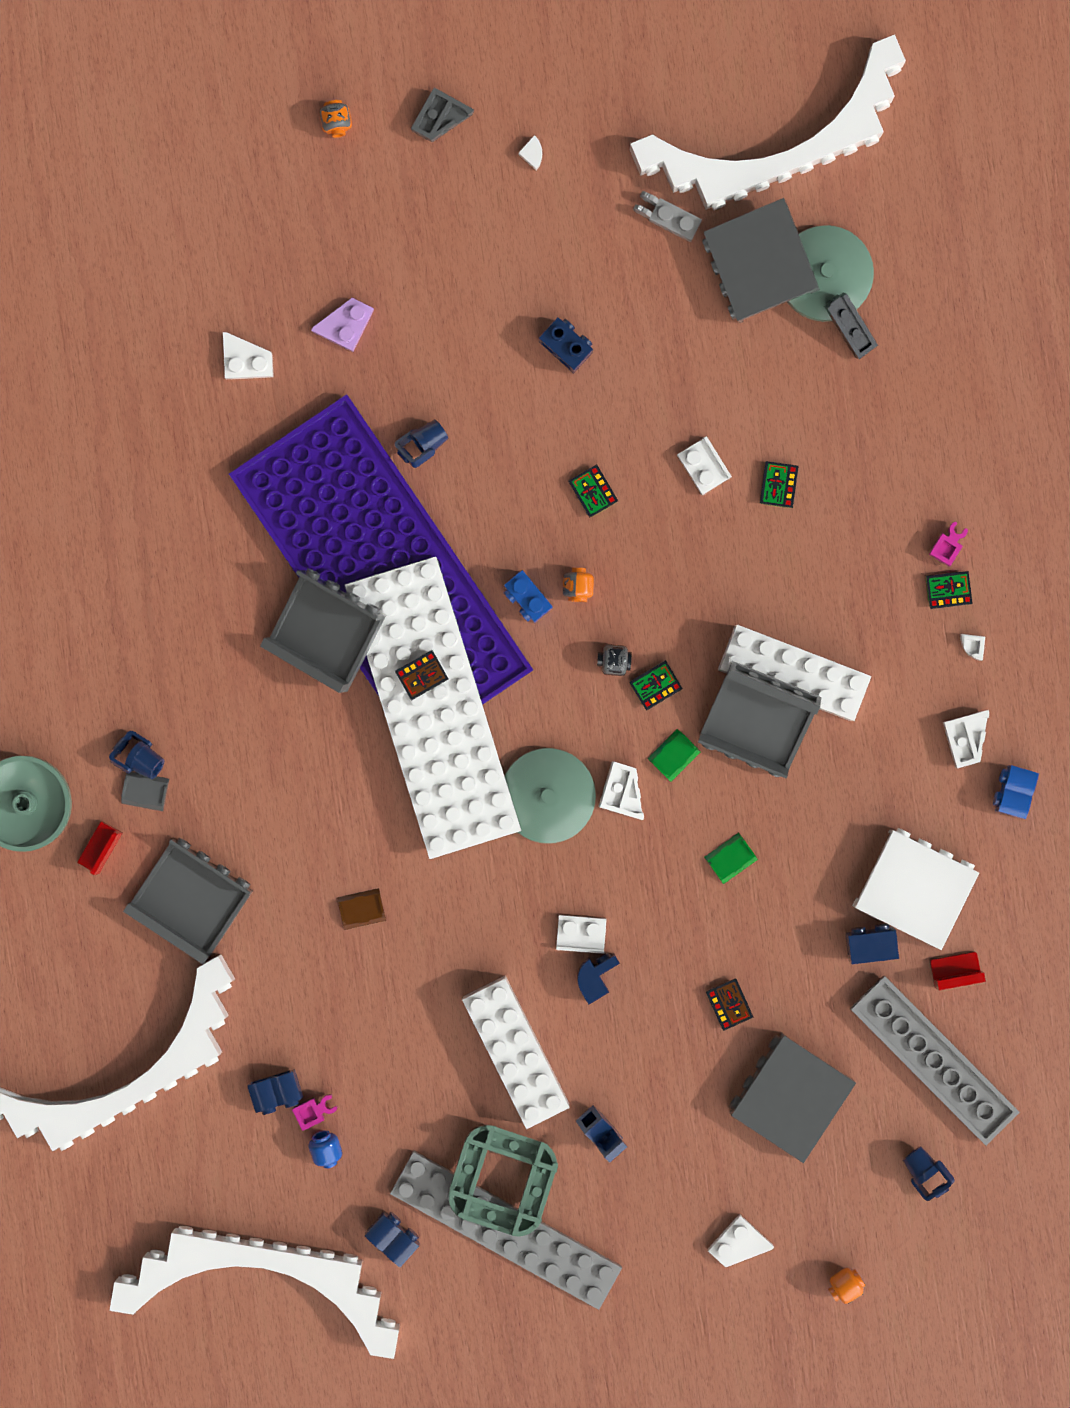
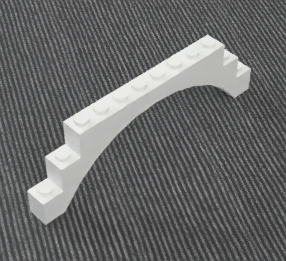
M895 35L873 43L869 50L861 81L851 100L838 116L813 138L788 151L761 159L741 161L709 159L682 151L656 136L650 135L631 143L630 152L640 176L644 174L651 176L659 172L660 168L663 167L673 193L689 191L695 184L705 209L712 208L717 210L725 206L726 201L731 199L739 201L747 197L748 192L755 189L757 192L769 188V184L777 180L778 183L785 182L792 178L791 175L800 171V174L811 171L814 168L813 165L818 163L826 165L836 159L835 156L842 153L844 156L856 152L859 146L865 144L866 147L878 143L884 131L875 109L877 112L887 109L895 97L886 74L890 77L899 73L906 60Z
M220 954L197 968L192 1003L184 1024L168 1051L147 1072L133 1082L110 1093L76 1101H47L29 1098L0 1087V1120L5 1116L17 1138L22 1135L28 1138L40 1129L52 1151L57 1148L63 1151L74 1144L72 1140L78 1136L84 1139L94 1133L93 1128L101 1124L102 1127H105L115 1121L114 1116L122 1112L125 1115L136 1108L134 1104L143 1100L146 1103L157 1096L156 1091L162 1088L167 1091L176 1086V1080L182 1076L188 1079L198 1073L196 1068L203 1064L209 1067L219 1061L217 1056L222 1053V1050L209 1028L211 1027L214 1031L225 1024L224 1019L229 1015L215 991L218 990L219 994L232 987L230 982L235 980L223 956Z
M179 1226V1228H175L171 1233L168 1256L163 1251L151 1250L143 1257L139 1280L134 1275L124 1274L122 1277L119 1276L114 1282L110 1311L133 1315L159 1291L182 1278L210 1269L234 1266L268 1269L290 1275L314 1287L336 1304L355 1326L370 1355L394 1359L400 1324H396L395 1320L383 1318L381 1321L377 1320L381 1292L371 1286H363L362 1289L358 1288L363 1260L358 1259V1256L353 1254L338 1256L334 1255V1252L330 1250L314 1252L306 1246L291 1248L287 1247V1244L283 1242L267 1244L259 1238L244 1240L240 1239V1236L236 1234L220 1236L216 1235L217 1232L212 1230L197 1232L193 1231L192 1227Z

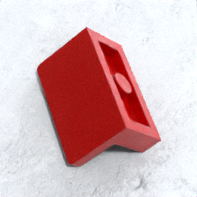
M101 821L77 863L89 869L92 875L100 874L123 832Z
M976 952L930 960L934 987L939 991L986 982L985 973L980 970L978 954Z

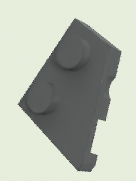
M433 88L411 127V131L430 142H434L472 116L474 109Z

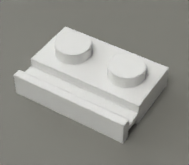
M707 436L677 454V457L701 495L706 494L732 477Z
M559 915L556 950L604 954L607 919Z

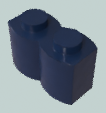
M295 1069L256 1080L247 1085L255 1113L262 1112V1115L275 1112V1107L285 1105V1108L296 1106L299 1104L298 1100L303 1097Z
M384 1211L365 1232V1237L394 1264L401 1268L419 1247V1236L410 1228L404 1229L400 1225L401 1220L394 1213L390 1212L388 1214Z

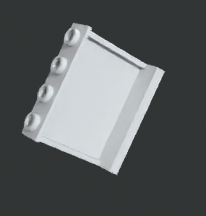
M897 828L896 831L889 830L888 833L890 835L859 898L855 899L852 906L942 950L979 872L973 870L975 865L965 860H961L960 863L952 860L954 855L940 849L938 853L930 849L932 844L920 838L918 842L910 839L911 834L900 828Z

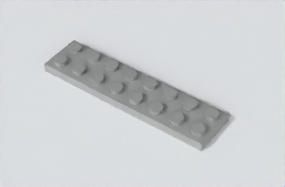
M884 975L850 1008L983 1144L987 1145L1020 1113Z

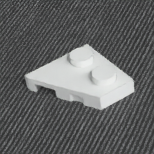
M989 710L943 722L955 768H961L981 761L982 744L985 740V728L987 718H989Z

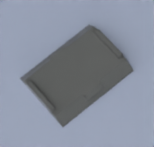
M131 771L129 774L127 773L124 780L121 804L163 811L169 778L156 776L154 779H150L137 772Z

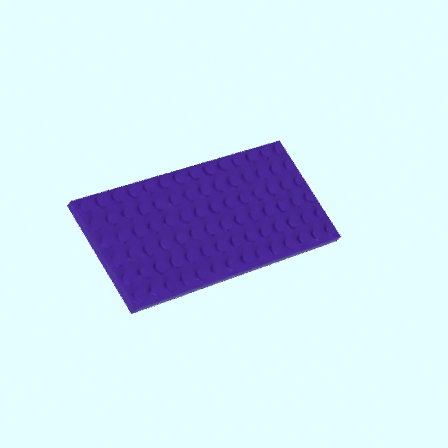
M347 394L229 473L295 573L297 570L312 569L320 574L319 578L326 582L331 580L340 585L339 589L347 593L346 584L437 557L482 705L533 671L525 656ZM366 655L360 669L378 694Z

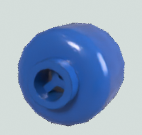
M320 1131L314 1134L308 1144L312 1160L317 1166L332 1168L342 1157L343 1152L338 1137L329 1131Z

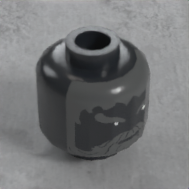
M606 644L603 652H598L597 666H602L604 675L624 676L626 671L631 669L632 652H628L627 647L624 645Z

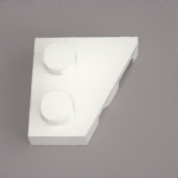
M223 332L226 380L273 377L272 352L227 332Z
M612 761L598 807L637 819H644L636 768Z
M739 1214L708 1248V1252L721 1264L728 1267L770 1251L774 1248V1245Z

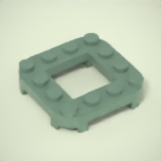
M486 1125L475 1128L465 1139L448 1192L450 1208L458 1217L512 1236L521 1237L530 1234L538 1228L542 1221L541 1217L558 1169L557 1159L553 1150L543 1142L496 1126ZM487 1150L532 1165L518 1211L473 1197Z

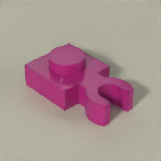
M957 522L950 524L948 536L943 533L940 535L929 553L930 556L948 567L952 565L963 547L957 543L958 540L964 538L968 532V529L964 528L961 534H956L954 528Z
M332 1094L325 1095L318 1104L315 1098H312L292 1109L302 1131L324 1121L325 1118L322 1113L331 1114L337 1110V1105L332 1108L326 1106V1101L332 1098Z

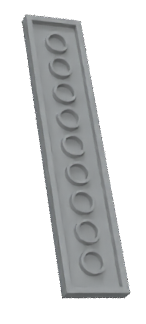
M413 1151L390 1193L391 1195L598 1310L600 1309L622 1269L621 1265L542 1221L538 1228L530 1234L517 1237L458 1217L452 1211L448 1202V1192L454 1172ZM476 1185L473 1197L518 1211L517 1207Z

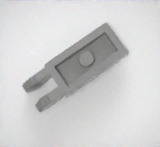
M645 191L641 193L640 197L644 201L656 207L652 213L649 209L636 204L633 208L636 213L649 219V222L689 242L692 241L702 219Z

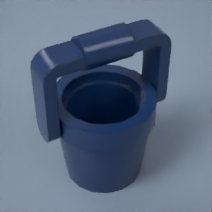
M434 419L418 429L409 431L398 439L394 445L398 451L397 454L403 461L409 463L413 468H417L434 456L435 451L448 440V435L440 423ZM412 440L422 453L415 459L405 448H402Z
M129 731L123 738H120L109 755L110 762L129 774L131 771H135L150 779H154L160 773L165 760L150 748L152 743L134 731ZM134 738L139 743L132 748L125 764L115 759L129 744L128 742Z
M921 1146L902 1160L913 1177L911 1183L926 1201H930L934 1197L939 1198L948 1192L949 1187L955 1182L954 1177L940 1160L935 1161ZM939 1171L947 1182L940 1184L929 1194L922 1184Z

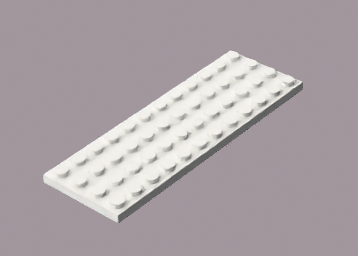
M437 557L346 584L347 592L358 595L360 597L359 601L366 605L370 603L380 609L379 613L386 616L367 653V658L429 859L521 831ZM433 650L449 680L411 701L395 670Z

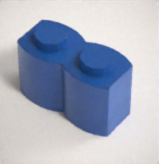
M1008 765L1006 769H1003L999 778V782L1002 783L1001 790L995 793L993 805L996 806L995 811L1026 819L1039 773L1013 765Z

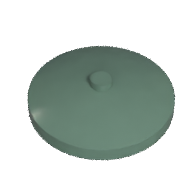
M816 226L800 233V239L820 290L812 294L809 292L787 301V303L797 313L808 319L830 322L833 320L824 306H826V302L829 300H834V296L844 292L857 310L869 295L874 278L872 258L864 243L853 233L836 226Z
M543 748L528 752L517 759L505 775L521 831L518 833L529 840L539 843H557L567 840L584 828L593 813L596 792L592 776L578 758L566 751Z
M14 756L0 761V846L12 851L26 852L50 844L63 832L71 815V792L64 776L52 764L34 756Z

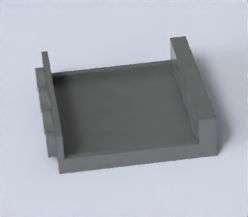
M784 198L704 231L706 238L702 240L706 252H711L714 258L711 265L715 275L720 274L723 283H720L719 286L723 296H728L731 305L728 306L729 313L732 319L736 318L739 323H742L744 319L809 292L812 294L820 290Z
M309 568L307 570H297L296 574L300 577L271 636L264 638L260 647L336 692H348L386 616L379 613L380 609L370 603L366 605L360 602L358 595L352 592L345 593L339 589L340 585L331 580L326 582L319 578L320 574Z
M732 661L700 732L698 743L702 744L706 749L720 751L728 758L742 760L750 767L764 769L772 776L787 779L789 768L810 723L820 709L822 697Z
M174 838L169 841V846L132 902L126 906L123 912L204 964L233 923L253 890L249 888L251 884L243 878L238 877V879H235L229 875L231 871L221 864L216 866L209 862L211 858L201 851L196 853L191 850V844L184 839L178 838L176 840Z
M781 1032L779 1037L775 1035L768 1046L770 1051L766 1057L762 1055L755 1066L757 1070L753 1077L749 1075L742 1085L744 1090L741 1095H736L729 1105L731 1108L730 1114L804 1163L854 1088L856 1082Z

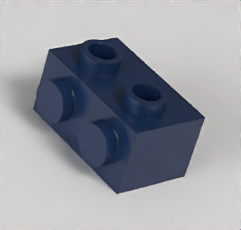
M557 317L539 337V343L574 374L593 353V348L591 347L593 344L584 335L578 336L573 331L575 327L567 319L562 321Z
M889 924L875 925V929L866 930L865 927L851 928V932L845 933L848 961L851 965L899 959L896 930L893 927H889Z

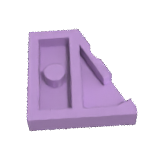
M351 298L315 325L311 331L353 352L374 308Z

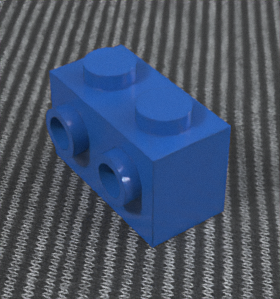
M523 570L504 585L506 588L504 594L512 604L516 601L522 609L519 612L527 622L532 620L536 623L553 609V606Z

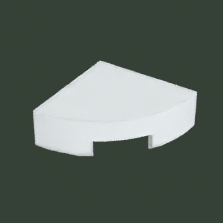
M534 135L519 152V156L537 170L542 160V147Z
M960 634V641L964 651L970 657L982 661L985 637Z

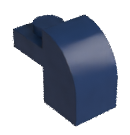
M605 953L596 959L597 964L593 965L589 957L581 964L577 976L578 985L588 1005L609 993L600 975L620 964L614 953L612 955Z
M594 1105L576 1120L583 1133L597 1146L609 1163L627 1148V1145L622 1140L623 1137Z

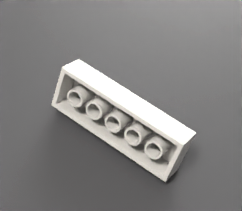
M740 625L734 626L718 668L719 671L727 674L732 661L822 697L820 710L848 721H855L871 679L870 675Z
M506 975L463 996L462 1001L526 1129L570 1108L569 1102Z

